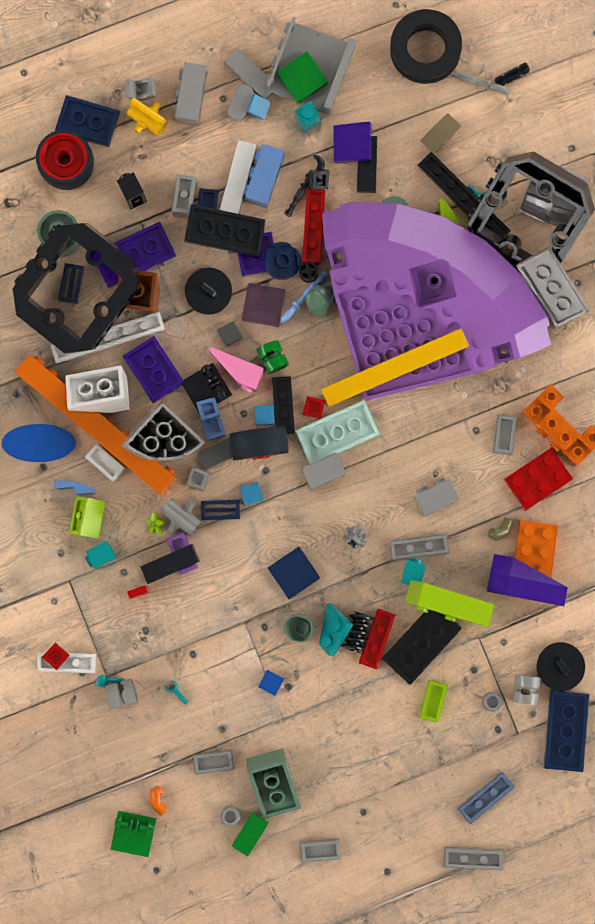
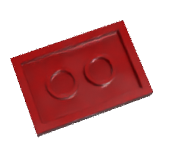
M551 447L503 480L524 511H526L573 480V478Z

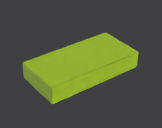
M432 680L428 681L419 718L439 722L448 687L447 684Z

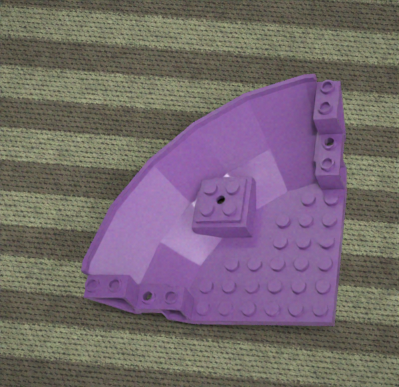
M348 202L341 204L339 209L322 213L325 249L332 268L330 276L333 292L357 373L462 328L469 347L364 391L365 401L474 374L495 367L498 363L522 358L551 345L547 326H550L548 315L522 274L486 240L446 217L400 203ZM337 253H341L343 255L342 260H339L337 258ZM432 277L438 278L437 284L431 282ZM506 348L508 352L502 354L500 349Z

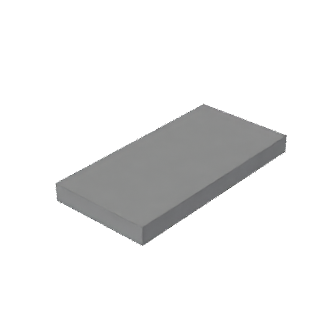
M550 246L516 265L555 328L589 312L590 309Z

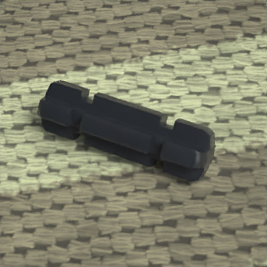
M524 62L519 67L503 73V76L499 75L494 80L495 84L504 86L505 83L508 84L521 77V75L529 73L530 68Z

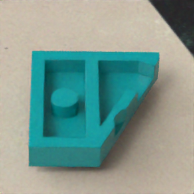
M328 603L326 607L319 645L329 656L335 657L353 624L331 603Z

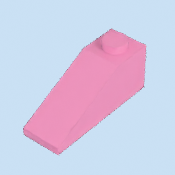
M210 348V354L234 381L241 386V390L249 393L257 391L265 371L264 368L215 348Z

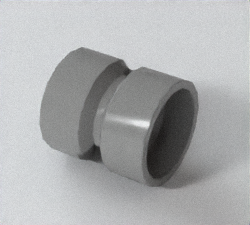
M516 674L514 685L517 689L514 690L512 702L538 705L539 694L536 690L540 688L541 678ZM523 689H531L530 695L523 694Z
M132 679L121 681L120 685L113 683L105 686L106 697L111 710L121 708L123 704L128 706L138 703L137 692Z

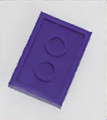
M155 336L122 356L153 404L185 384Z

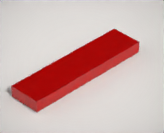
M307 188L302 263L311 261L316 265H321L322 213H324L325 206L324 189L310 190Z

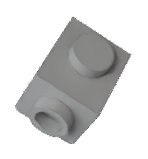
M149 77L138 81L126 80L125 91L129 99L135 98L138 101L157 97L154 78Z

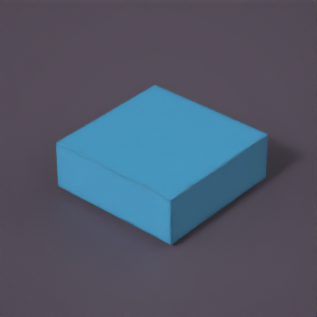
M253 94L246 112L264 120L271 102Z
M274 405L255 406L256 426L275 424Z
M258 482L240 487L245 506L263 501Z

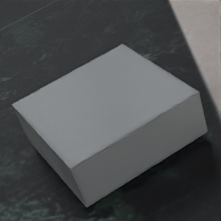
M191 467L185 485L204 491L210 473Z

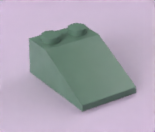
M284 748L246 759L247 772L264 819L301 809Z

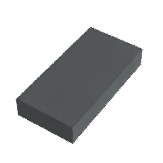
M230 437L197 452L205 470L233 458L230 449Z

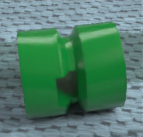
M279 340L271 341L256 349L260 360H264L263 367L267 375L289 366L286 355L281 354L283 349ZM274 353L276 354V356H273L271 358L268 357L269 355H272Z

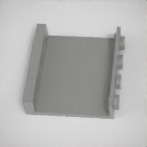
M293 17L292 21L286 24L284 33L287 34L285 39L280 40L278 50H280L278 57L274 56L272 61V74L268 73L265 84H267V90L296 102L276 72L307 51L329 82L300 102V104L305 105L311 101L316 110L330 115L357 40L349 38V41L345 42L295 23L296 17Z

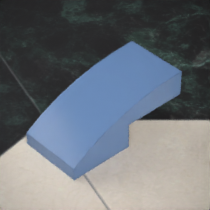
M215 397L196 402L207 441L225 436Z
M63 480L54 481L55 489L57 490L74 488L75 495L77 496L96 494L94 488L82 483Z

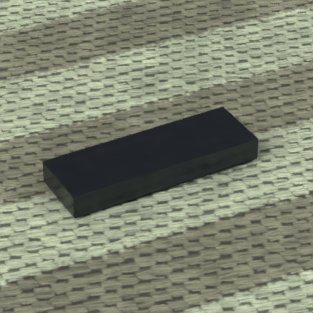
M372 136V160L358 161L357 193H376L377 136Z
M291 376L272 377L275 426H285L287 434H295Z
M190 544L142 565L140 568L147 584H150L200 562L194 545Z

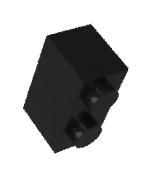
M129 172L119 177L120 179L116 180L130 210L147 202L144 191L134 172L131 174Z

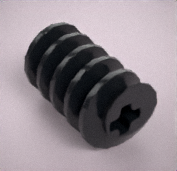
M355 612V614H349L348 616L353 620L351 621L353 626L348 633L349 636L344 640L347 644H342L341 648L360 653L359 650H365L361 642H367L363 635H369L365 627H371L367 620H373V617Z

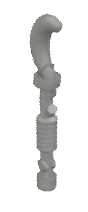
M452 71L450 74L461 78L463 81L485 86L486 90L489 88L506 95L510 94L508 88L490 83L491 81L489 80L488 82L479 80L475 76L466 73L462 74L458 71Z

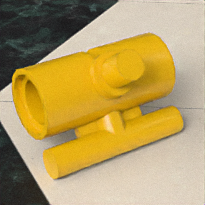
M133 98L127 112V116L137 122V126L133 131L139 135L142 130L148 129L155 135L160 136L168 124V121L158 114L161 105L155 102L153 106L147 107Z

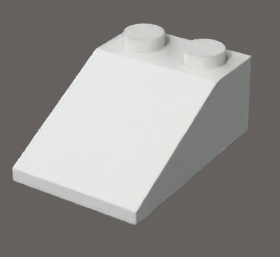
M122 365L66 375L68 410L105 413L130 410L127 376Z

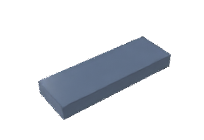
M501 771L457 809L471 824L515 786Z

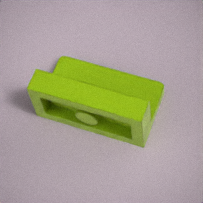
M76 496L69 534L98 539L105 501Z

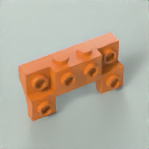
M550 384L522 414L537 428L536 432L543 439L547 438L551 442L550 446L556 452L560 451L576 467L595 449V427L590 425L582 434L577 432L554 409L564 396Z

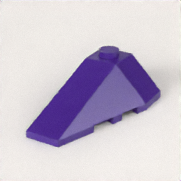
M494 554L487 592L565 606L568 587L514 557Z

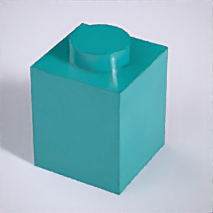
M311 101L295 110V119L304 133L320 124V116Z
M104 541L86 551L88 556L85 557L89 566H93L95 569L117 559L108 541Z
M411 558V561L406 560L400 583L409 585L411 580L422 582L426 565L422 564L423 560Z

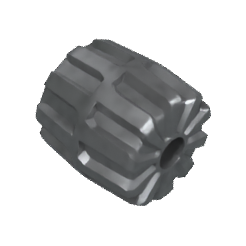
M561 167L569 173L573 174L574 176L578 177L579 179L583 180L584 182L588 183L589 186L588 178L580 174H577L567 168ZM530 180L520 211L554 226L560 224L567 225L577 208L554 194L549 198L540 197L536 192L537 184ZM543 183L546 188H551L550 184Z

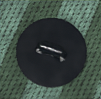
M209 267L195 271L188 278L185 285V297L190 307L196 312L204 315L217 314L229 304L232 297V285L229 278L222 271Z
M556 642L548 645L541 651L537 659L536 668L538 676L547 687L557 691H566L574 688L581 682L585 673V661L583 655L575 646L564 642Z

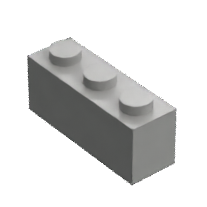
M184 62V67L180 68L179 80H181V85L177 86L176 89L178 103L177 105L174 104L173 116H175L176 122L199 126L208 73L206 65Z

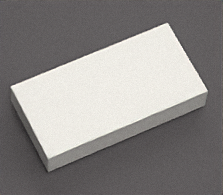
M98 443L85 456L113 483L126 469Z

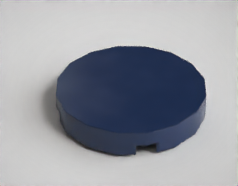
M287 242L274 243L266 250L264 255L266 271L278 280L292 278L298 272L301 265V257L298 250Z

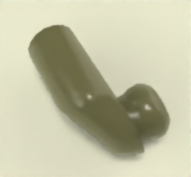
M504 517L501 527L497 529L491 528L488 531V537L495 541L507 537L513 520Z

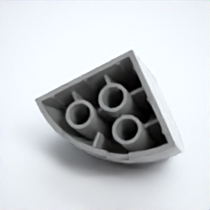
M162 402L144 416L125 438L121 446L140 458L165 462L183 458L196 451L205 442Z

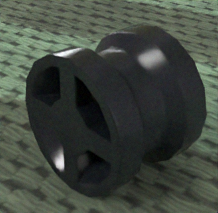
M306 261L300 265L299 277L303 282H313L318 276V268L313 262Z

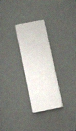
M38 652L37 671L96 673L97 654L68 653L70 656L56 670L42 658L46 652Z

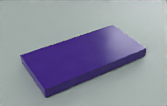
M161 222L155 223L114 243L137 261L138 271L149 270L176 257ZM96 251L94 253V259L98 262L101 258V255L98 251ZM106 265L98 266L108 288L118 284V274Z

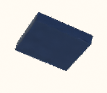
M297 547L268 567V570L288 599H291L320 579V576L300 547Z

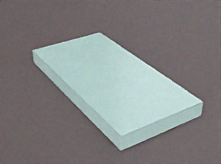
M365 400L295 430L309 464H313L335 453H341L380 435Z

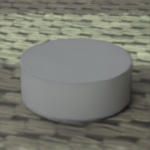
M488 692L482 698V705L486 710L495 712L500 709L502 699L499 694Z
M234 806L224 808L221 813L222 823L228 827L237 825L240 820L239 810Z

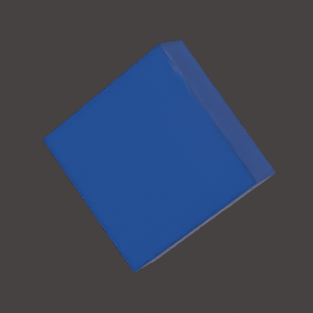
M267 670L258 687L275 696L284 678Z

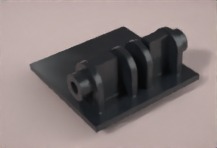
M214 363L201 367V370L184 379L185 384L182 385L197 411L196 402L215 397L218 404L232 396Z

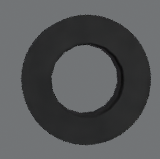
M431 9L417 10L404 16L395 26L390 44L391 59L397 71L406 79L421 84L435 83L448 77L459 63L462 51L461 33L456 23L446 14ZM418 31H433L441 36L445 44V51L440 59L430 63H422L410 56L407 50V43L410 37Z

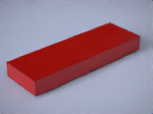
M377 608L359 664L377 670L396 616L395 614Z

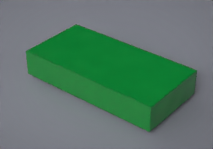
M252 812L233 842L232 847L248 857L269 822Z

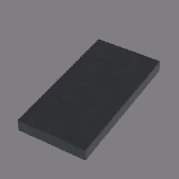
M191 204L184 242L259 257L265 219Z
M428 610V613L424 612L381 658L409 685L415 681L462 629L456 622L445 619L446 615Z

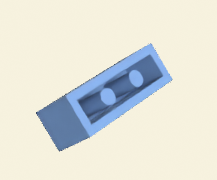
M265 144L262 145L261 149L257 150L255 156L257 163L250 170L249 177L251 181L249 185L246 184L243 192L246 202L268 208L285 156L284 150Z

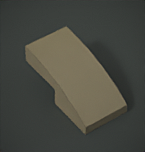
M447 113L420 141L435 154L458 131L461 125Z

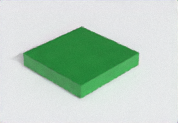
M307 51L276 72L297 104L329 82Z

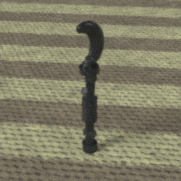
M314 155V159L317 161V168L315 170L324 169L325 162L323 158L319 155ZM309 172L305 175L304 184H300L301 188L298 189L293 197L290 207L284 212L285 215L291 217L297 202H300L305 189L309 185Z

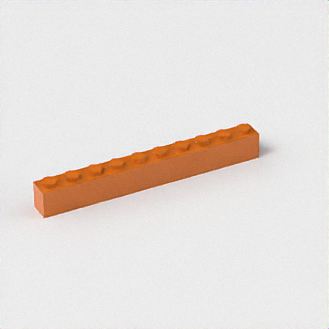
M29 354L15 370V373L158 494L163 496L175 482L176 478L173 476L175 472L168 466L162 467L157 461L140 458L124 449L121 444L129 433L124 429L121 431L115 427L117 423L109 416L106 419L101 415L102 412L68 410L66 380L64 382L60 381L57 378L59 374L52 368L47 370L43 366L45 364L43 360L37 355L33 358Z

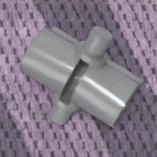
M171 498L162 506L160 512L171 520L170 526L167 528L169 533L173 534L176 529L181 528L191 536L196 531L201 521L191 514L195 502L189 500L186 505L183 504L181 506Z

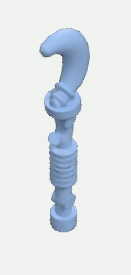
M323 270L316 281L307 287L300 299L292 303L293 306L282 316L281 324L289 320L294 312L301 308L300 305L306 299V294L309 290L318 285L324 278H327L329 274Z

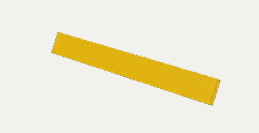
M462 328L323 387L321 391L328 406H332L469 347Z

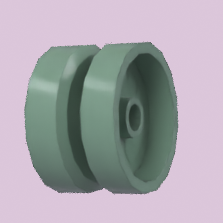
M50 211L39 221L37 228L38 238L41 243L45 244L48 239L47 235L52 228L78 223L74 216L66 211ZM72 239L60 257L73 254L80 247V244Z

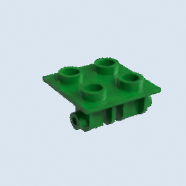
M118 811L110 850L149 857L157 818Z

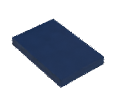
M66 95L55 131L70 130L76 132L88 142L110 147L120 111Z

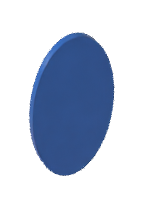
M31 424L9 431L3 437L1 444L3 450L16 459L27 462H50L70 454L75 448L76 441L74 436L63 428L47 424Z

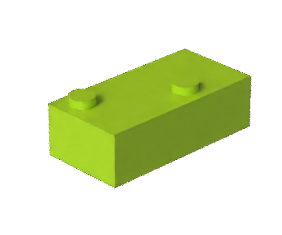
M413 580L410 581L404 602L417 606L416 610L428 613V610L446 615L445 619L453 622L459 619L489 627L495 604Z

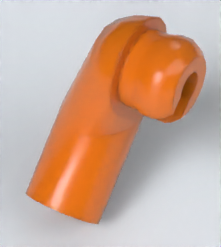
M155 786L149 792V803L162 816L168 809L160 801L163 789L160 786Z

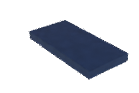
M550 690L544 769L583 772L590 694Z

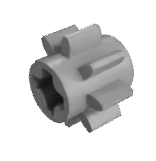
M354 525L351 528L347 527L343 540L346 541L349 548L358 549L360 546L364 547L368 534H364L365 530L361 526Z

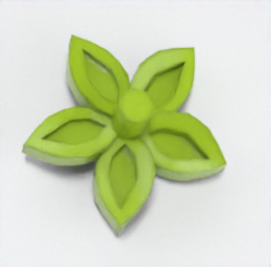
M153 512L151 518L145 521L148 525H151L149 533L156 531L160 535L162 534L160 526L164 524V520L159 519V515Z

